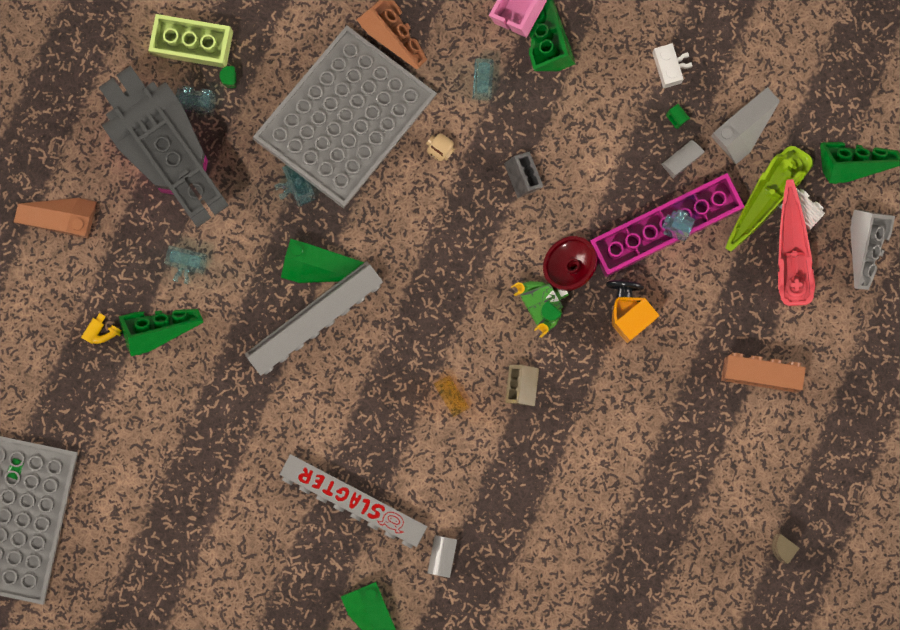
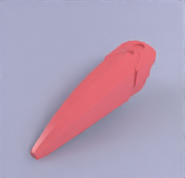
M791 179L786 180L781 213L778 290L781 301L785 305L803 306L812 302L816 286L806 224L794 180Z

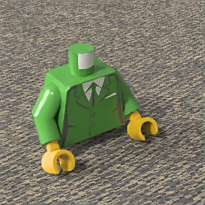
M540 281L518 282L511 286V288L516 287L518 290L514 296L520 295L537 325L534 331L537 329L541 330L542 334L539 337L542 338L557 325L560 319L559 317L555 322H546L541 316L543 305L549 301L562 312L563 306L560 300L569 294L567 291L553 290L550 284L546 285V283Z

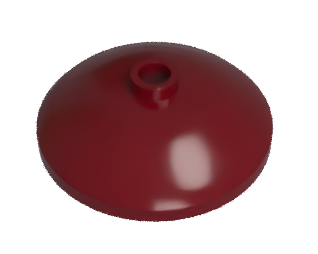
M579 236L565 237L557 241L548 250L543 262L544 276L548 283L558 290L570 291L580 288L590 280L596 270L597 253L588 240Z

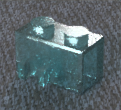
M287 165L282 167L287 182L274 185L276 190L280 188L286 189L284 193L279 194L280 200L292 193L297 207L314 201L315 195L310 183Z
M169 245L164 264L167 267L178 269L173 279L174 282H178V278L182 276L184 270V284L188 285L189 272L204 275L208 256L203 253Z

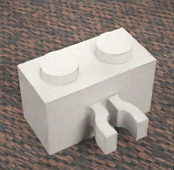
M673 43L654 48L653 57L663 89L681 84L684 79L680 68H691L692 63L679 64L678 62L688 58L689 53H684L677 58Z

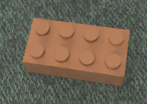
M732 353L724 358L721 381L795 393L803 390L806 367H801V363L789 362L782 364V360L779 359L763 361V357L759 356L744 358V354Z

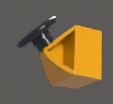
M618 280L606 282L608 288L618 290L616 294L617 299L612 311V326L628 343L660 315L645 298L632 297V291L644 289L643 284Z

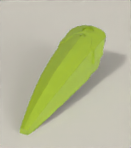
M790 146L772 159L768 168L758 180L735 224L725 247L727 250L732 252L743 243L783 203L786 180L793 179L795 186H799L813 167V159L810 155L796 146Z

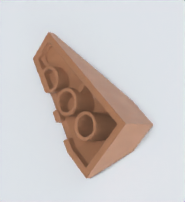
M378 0L356 20L371 37L415 69H418L427 58L418 41L414 38L411 39L409 24H403L399 15L402 14L400 7L394 0Z
M81 198L21 203L18 204L14 223L88 239L97 202Z

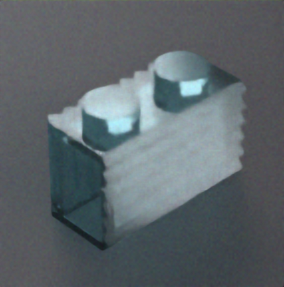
M475 59L472 100H491L494 70L493 59Z

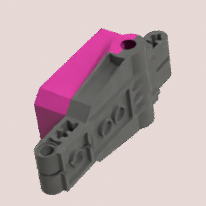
M129 66L116 75L127 91L123 93L114 78L99 86V89L113 107V110L106 114L109 121L104 123L102 127L118 150L161 193L172 194L177 198L198 228L211 219V216L202 204L206 202L214 215H217L229 205L206 173L208 159L182 104L166 82L157 87L154 81L145 87L133 68ZM191 185H194L202 198L200 200L190 188Z

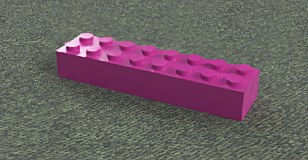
M728 173L590 240V243L597 253V261L605 277H608L742 211L745 206Z

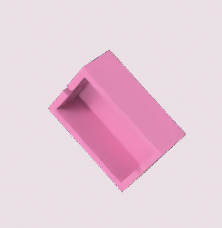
M497 0L489 16L494 24L508 30L511 29L512 32L527 38L547 0Z

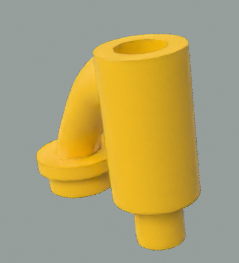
M99 313L96 319L92 318L81 338L91 344H100L112 339L116 335L121 336L122 330L112 325L108 328L110 332L98 336L104 326L102 322L106 318V316Z

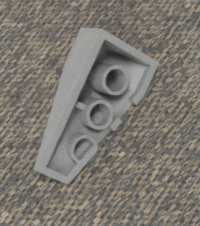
M767 87L713 132L711 137L735 164L739 163L753 149L780 100Z
M854 209L850 227L854 288L869 290L877 271L875 262L885 252L881 247L884 240L889 241L895 216Z

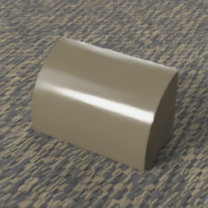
M509 365L505 403L535 406L539 368L525 365Z
M775 534L772 540L773 554L781 563L789 564L800 548L782 534Z

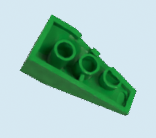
M547 0L532 27V31H530L531 48H529V56L534 71H561L576 63L553 0Z
M824 142L820 144L822 171L829 183L850 182L900 166V153L897 150L875 147L873 151H869L863 148V145H856V149L846 148L845 143Z
M290 239L281 278L297 283L339 282L364 262Z
M198 309L174 310L172 315L164 314L162 311H155L153 316H144L143 311L119 316L125 343L131 356L150 352L203 323Z
M377 582L341 596L347 614L361 630H396Z

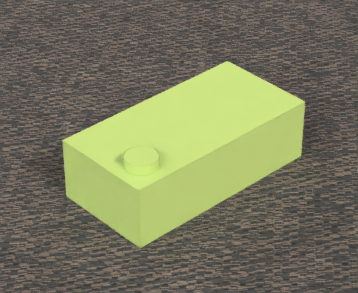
M156 14L148 51L152 56L224 68L228 62L233 30L230 26Z

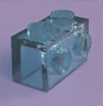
M189 86L177 88L176 97L182 104L185 112L214 116L217 97L212 90L201 89V91H195L193 87Z
M673 211L671 215L667 214V217H665L662 228L665 229L663 234L685 242L690 235L695 219L689 217L685 211Z

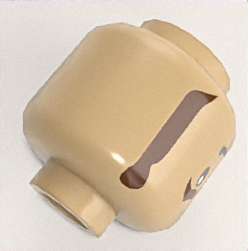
M439 133L436 137L432 135L426 143L429 146L427 153L438 161H447L455 150L453 147L454 142L442 133Z

